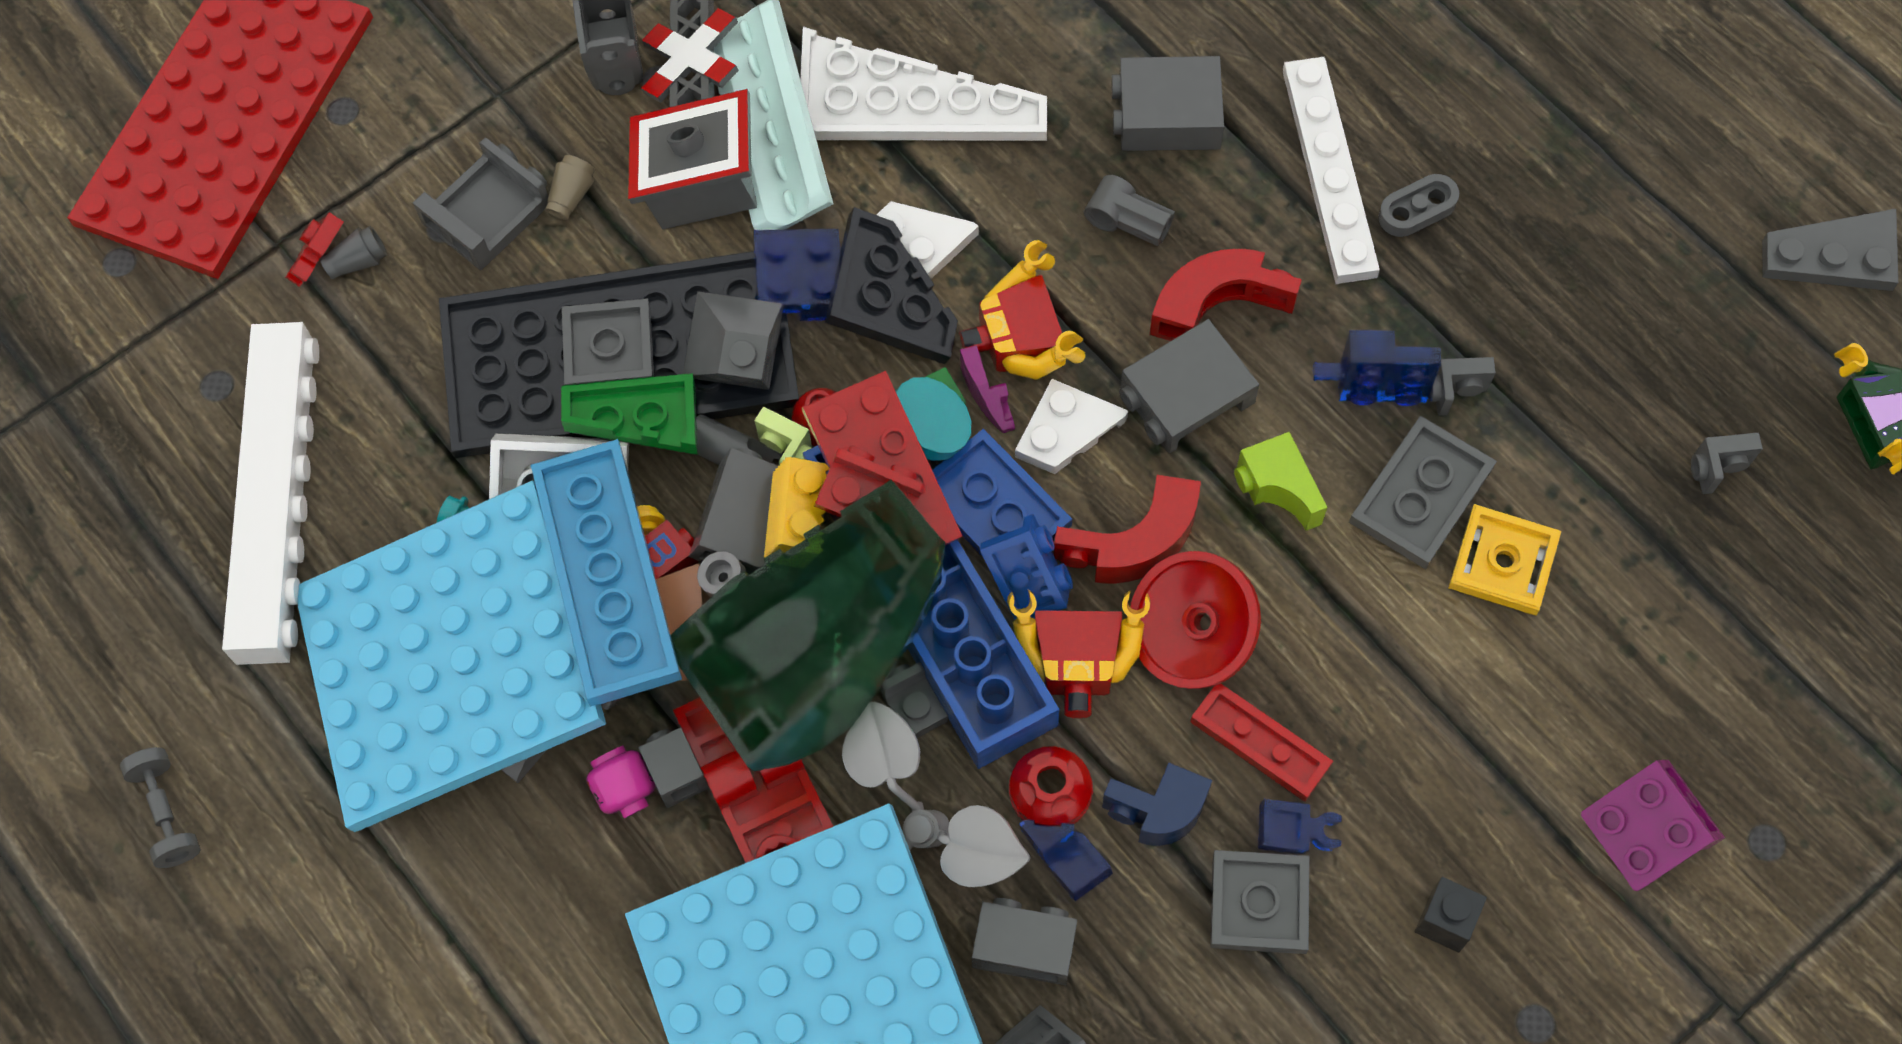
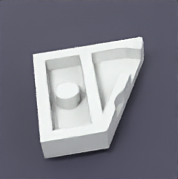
M892 201L876 214L894 221L903 235L900 241L912 259L918 258L931 279L979 235V226L974 222Z

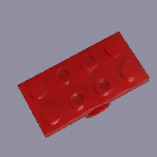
M886 371L802 407V412L829 468L838 448L848 451V448L852 446L869 452L875 457L874 463L891 469L892 465H899L915 472L918 475L916 480L925 484L900 542L854 524L877 575L883 574L962 537L961 531Z
M757 671L673 709L675 717L683 730L745 863L754 860L758 846L767 836L781 834L802 840L833 827L805 770L799 752L788 730L783 725ZM778 842L775 849L767 848L765 855L785 847L786 844Z

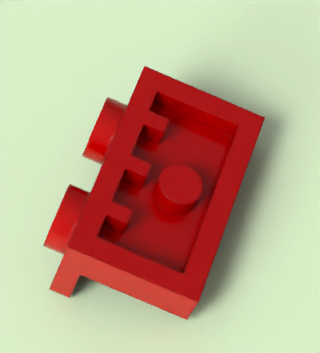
M852 446L848 448V451L838 448L814 507L900 542L925 484L917 481L918 475L905 467L892 465L891 469L874 463L875 457L865 450Z

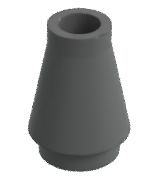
M368 226L363 230L358 227L330 252L322 256L320 261L328 276L334 280L341 275L379 265L380 259L387 256V251L372 226Z

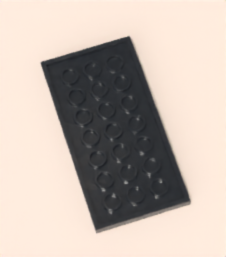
M777 248L439 298L450 443L454 458L489 454L491 439L496 433L594 438L593 436L564 432L561 422V386L564 385L563 306L648 298L651 307L654 377L683 374L697 291L782 303L784 306L769 390L694 379L696 417L702 414L711 419L758 413L763 406L769 410L794 407L795 403L799 400Z

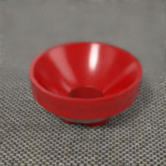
M1044 746L1034 749L1017 762L1011 773L1009 798L1012 807L1026 824L1036 829L1059 831L1069 828L1086 814L1091 805L1093 781L1090 772L1082 759L1065 748ZM1047 769L1060 771L1066 782L1064 788L1057 793L1051 794L1041 790L1037 783V778L1041 772Z

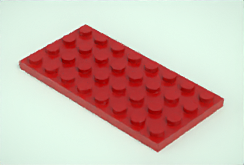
M203 0L68 215V220L74 227L219 279L372 21L373 16L370 9L347 0Z

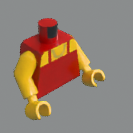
M1034 240L1026 246L1024 250L1025 261H1020L979 303V321L981 326L959 331L962 348L977 345L979 353L989 350L996 371H1008L1010 374L1038 380L1064 366L1066 359L1072 363H1081L1085 359V352L1079 347L1073 348L1077 343H1081L1083 338L1073 331L1062 333L1042 274L1036 276L1037 269L1049 270L1055 264L1054 256L1049 253L1044 254L1038 260L1039 254L1047 248V244L1039 240Z
M1029 589L1030 602L1028 606L1018 609L1014 606V595L1011 592L1008 595L1007 603L1011 612L1017 616V619L1013 621L1014 634L1051 695H1064L1065 716L1077 719L1090 717L1092 715V695L1105 696L1110 694L1111 683L1123 681L1140 655L1144 623L1141 621V618L1149 611V595L1146 593L1145 606L1140 610H1134L1128 605L1130 591H1128L1124 595L1122 609L1127 618L1122 620V611L1035 610L1037 606L1036 598ZM1034 611H1035V619L1032 618V617H1030V615L1033 614Z

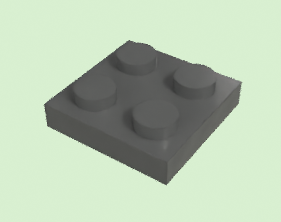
M648 298L562 307L564 385L654 377L651 307Z
M1214 850L1212 861L1210 948L1307 954L1309 950L1310 856Z

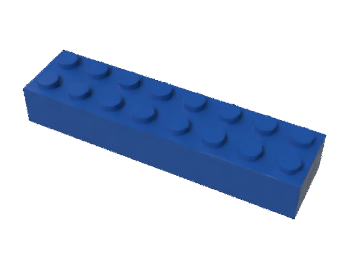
M818 445L803 452L805 460L826 463ZM829 513L916 663L920 662L925 669L927 681L947 713L949 721L977 769L1058 727L1059 707L958 540L877 575L854 523Z

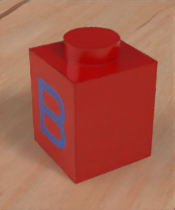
M665 520L645 536L656 579L698 564L697 560L689 558L694 539L685 528L682 527L677 531L668 520Z

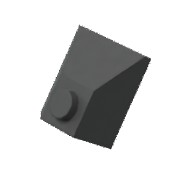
M697 291L683 374L693 373L694 379L769 390L784 305L782 303Z

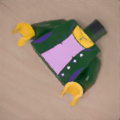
M1851 343L1834 353V356L1841 359L1844 363V366L1839 368L1840 376L1847 377L1851 375L1853 377L1850 378L1836 398L1870 469H1876L1891 462L1893 466L1890 467L1889 471L1894 475L1902 469V369L1869 360L1865 350L1859 344Z

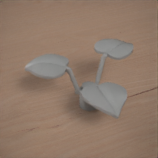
M870 702L864 706L845 737L842 749L843 763L850 777L858 784L873 788L887 782L888 788L912 809V813L906 817L903 824V834L909 850L913 847L932 848L946 844L947 846L943 850L940 859L942 871L950 880L966 887H982L1000 882L1018 872L1029 862L1030 855L1019 842L1010 824L994 809L981 805L969 806L958 811L951 818L950 822L938 810H924L923 803L912 798L895 780V778L911 777L918 770L920 747L915 733L908 723L888 706L878 702Z

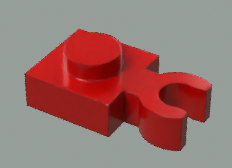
M330 212L319 222L312 219L299 238L305 245L285 278L299 287L303 282H306L344 221Z

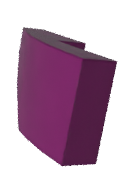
M977 345L960 349L961 371L965 383L978 407L1002 433L1014 431L1015 424L1008 405L1006 383L989 387Z

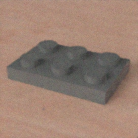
M1420 416L1351 515L1349 523L1422 568L1427 569L1494 469L1497 461Z

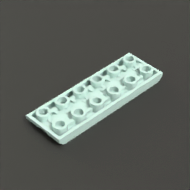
M766 0L752 8L745 15L737 18L738 23L714 47L715 54L732 62L739 70L723 88L718 86L719 94L723 95L748 89L750 93L751 180L757 200V208L749 209L753 228L762 240H766L833 205L779 0Z

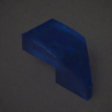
M1024 820L1019 824L1023 834L1074 901L1080 899L1113 874L1110 864L1083 833L1076 832L1074 824L1061 823V827L1035 825L1034 820Z

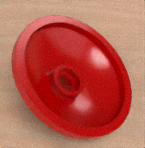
M1187 551L1163 559L1152 567L1140 581L1133 595L1130 607L1134 610L1142 609L1145 606L1146 593L1149 595V611L1141 618V621L1144 623V631L1138 658L1155 677L1176 687L1202 689L1225 682L1246 664L1258 641L1261 611L1255 589L1239 567L1216 554L1202 551ZM1208 614L1211 624L1208 629L1203 630L1200 621L1204 615Z

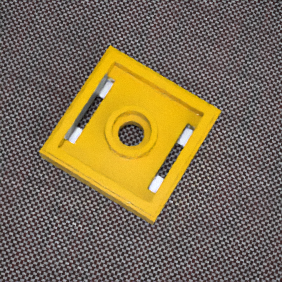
M1474 504L1469 515L1448 588L1536 616L1541 607L1561 531ZM1474 540L1478 542L1472 565L1466 563ZM1500 554L1508 555L1512 560V566H1500L1496 561V557ZM1538 560L1541 561V566L1536 584L1533 585L1530 584V579L1535 562Z

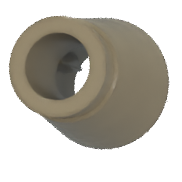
M564 155L562 162L556 163L545 211L555 218L567 221L570 214L573 213L595 180L592 176L595 168L578 157Z

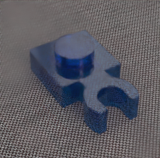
M1264 799L1259 804L1258 849L1305 854L1309 851L1311 841L1320 850H1335L1341 846V840L1328 838L1324 833V825H1337L1342 822V816L1334 812H1327L1317 818H1310V804Z

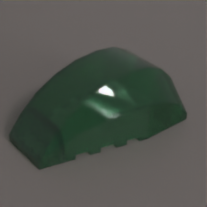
M892 479L841 510L842 517L825 528L817 525L804 533L805 540L790 550L783 552L781 549H778L764 558L765 565L751 574L743 571L730 579L671 634L680 669L745 764L753 771L785 766L823 749L853 726L912 643L931 607L942 574L946 542Z

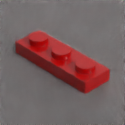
M1221 683L1212 688L1191 716L1190 722L1304 802L1307 801L1332 766L1333 760Z

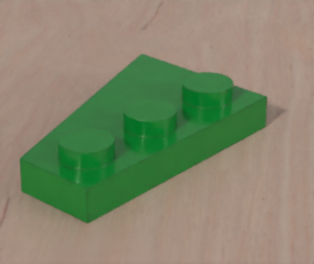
M693 373L561 386V422L564 432L610 440L618 439L621 442L698 455L696 395Z

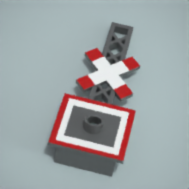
M670 0V29L658 23L642 39L644 46L669 60L641 89L644 94L660 103L669 94L670 98L669 108L630 117L628 200L631 204L645 201L662 230L757 208V200L751 180L750 93L748 89L714 97V84L723 88L739 71L735 64L714 53V47L738 23L735 16L719 8L714 12V0ZM694 8L699 10L690 20L685 19ZM690 72L696 74L690 81L685 80Z

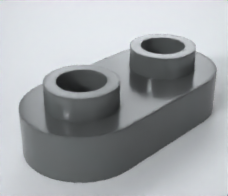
M1428 175L1389 194L1381 204L1378 215L1379 223L1387 233L1393 236H1409L1449 216L1454 211L1458 202L1459 188L1455 181L1446 175ZM1437 198L1441 201V203L1435 204L1432 203L1429 199ZM1400 215L1404 217L1406 220L1400 221L1395 219L1393 216Z

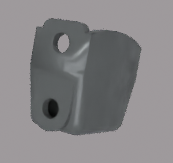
M572 0L580 54L592 86L596 90H600L608 95H623L632 91L635 85L640 84L643 80V69L631 0ZM606 9L612 10L611 12H601Z

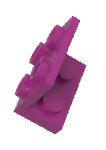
M1656 760L1581 812L1583 820L1634 891L1642 890L1699 851L1709 849L1725 839L1669 760Z

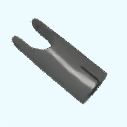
M702 414L696 417L698 456L719 465L730 448L736 450L739 448L750 449L760 454L762 460L775 464V459L780 460L782 457L781 453L768 448L764 443Z

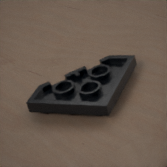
M854 207L848 215L825 323L945 365L952 355L958 320L949 307L944 308L932 290L935 285L918 258L912 259L900 241L903 235L894 221Z

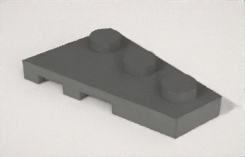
M1896 209L1767 232L1762 240V278L1893 291L1899 283Z

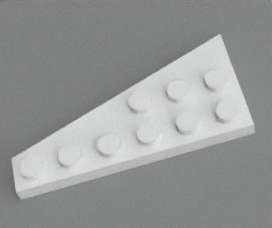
M803 27L800 81L816 140L1047 141V96L1002 83L995 86L975 81L974 75L960 71L958 75L938 70V65L879 48L870 51L853 46L851 40L837 37L835 41L818 36L816 30Z

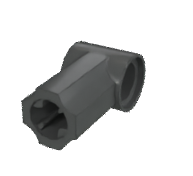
M1115 175L1103 177L1083 211L1086 219L1101 230L1112 232L1119 228L1156 246L1163 243L1175 215V211L1136 194L1135 189L1129 182Z

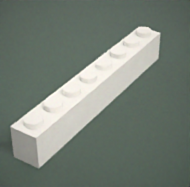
M303 322L251 324L222 650L236 665L290 663L291 647H295L298 642V627L293 617L294 605L298 604L300 584L297 578V565L304 560V542L300 536L301 522L306 521L308 512L307 501L303 495L304 482L309 481L311 473L306 448L307 442L312 441L314 434L313 421L311 416H309L310 402H315L317 394L312 370L313 364H317L319 361L318 341L316 338L311 337Z

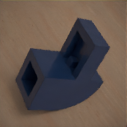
M1168 763L1155 796L1111 778L1103 796L1102 808L1109 810L1108 815L1123 824L1134 825L1135 821L1143 824L1139 843L1152 846L1168 845L1182 839L1194 828L1208 797L1213 780Z

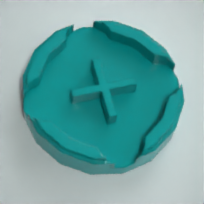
M913 377L902 383L897 388L896 394L926 458L931 461L947 460L961 451L971 436L972 421L966 405L957 393L944 383L928 377Z

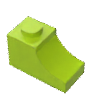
M1290 432L1240 451L1237 468L1234 469L1235 479L1243 493L1249 492L1254 505L1263 502L1278 505L1292 513L1306 531L1322 525L1328 507Z

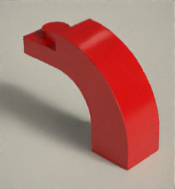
M1226 249L1199 256L1181 267L1165 284L1152 313L1150 335L1172 341L1196 327L1209 309L1219 303L1230 300L1250 301L1292 314L1302 279L1293 277L1284 270L1262 268L1265 252L1249 249Z
M1157 475L1153 501L1149 512L1136 526L1120 533L1106 534L1057 526L1054 541L1055 559L1073 568H1085L1088 565L1096 566L1095 583L1117 584L1143 578L1157 563L1169 556L1178 554L1187 541L1194 524L1201 481Z

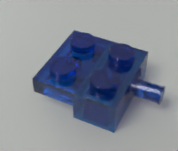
M839 229L754 230L753 249L757 300L782 303L784 305L782 313H799L800 321L826 320L841 251Z
M1350 330L1340 363L1314 362L1313 381H1338L1339 401H1351L1356 405H1370L1375 402H1395L1401 406H1413L1420 402L1426 403L1441 366V348L1395 347V331Z

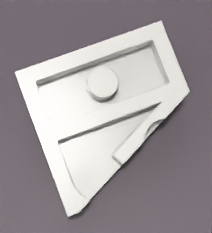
M1051 379L1015 449V458L1056 474L1070 464L1075 455L1085 453L1096 445L1098 438L1115 426L1119 428L1125 424L1128 410Z

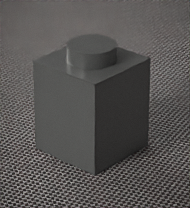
M681 727L674 731L671 729L658 731L647 739L646 744L638 747L666 808L709 789Z

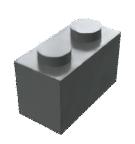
M995 898L993 903L982 901L972 954V968L1066 986L1077 919L1069 918V912L1055 907H1041L1040 912L1021 909L1022 904L1020 902L1007 898Z

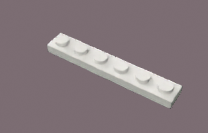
M1325 57L1284 62L1283 76L1335 284L1377 278L1380 269Z

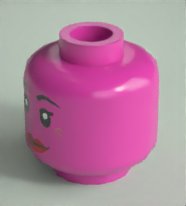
M623 745L590 762L593 769L588 773L586 781L603 813L613 814L620 811L625 819L649 806L645 797L653 793L656 785L640 752L636 750L626 751Z

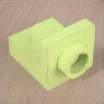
M763 406L754 420L760 442L781 454L784 451L779 464L785 460V457L804 459L803 452L812 448L809 429Z

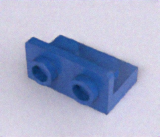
M1034 514L1024 517L1023 527L981 542L980 552L1007 606L1008 595L1012 592L1014 595V606L1018 609L1026 608L1030 602L1029 589L1037 601L1035 610L1060 611L1067 608L1069 591L1073 589L1071 575L1064 563L1058 565L1052 552L1055 546L1051 533L1046 525L1039 526ZM1034 611L1033 614L1030 615V617H1032V618H1034V619H1035V611ZM1011 612L1014 620L1017 619V616Z

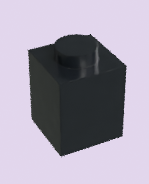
M1441 877L1431 891L1415 933L1459 953L1470 941L1487 897Z

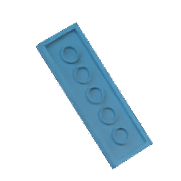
M612 440L532 464L531 469L585 696L590 707L682 680L619 440Z

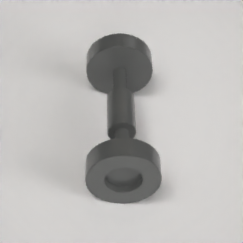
M159 747L143 749L127 756L120 763V769L126 782L138 783L146 781L149 789L146 799L155 825L161 826L165 835V839L154 844L150 848L149 853L156 868H169L193 859L200 853L201 848L195 834H174L171 822L174 821L165 790L159 789L155 777L166 772L171 765L166 750Z

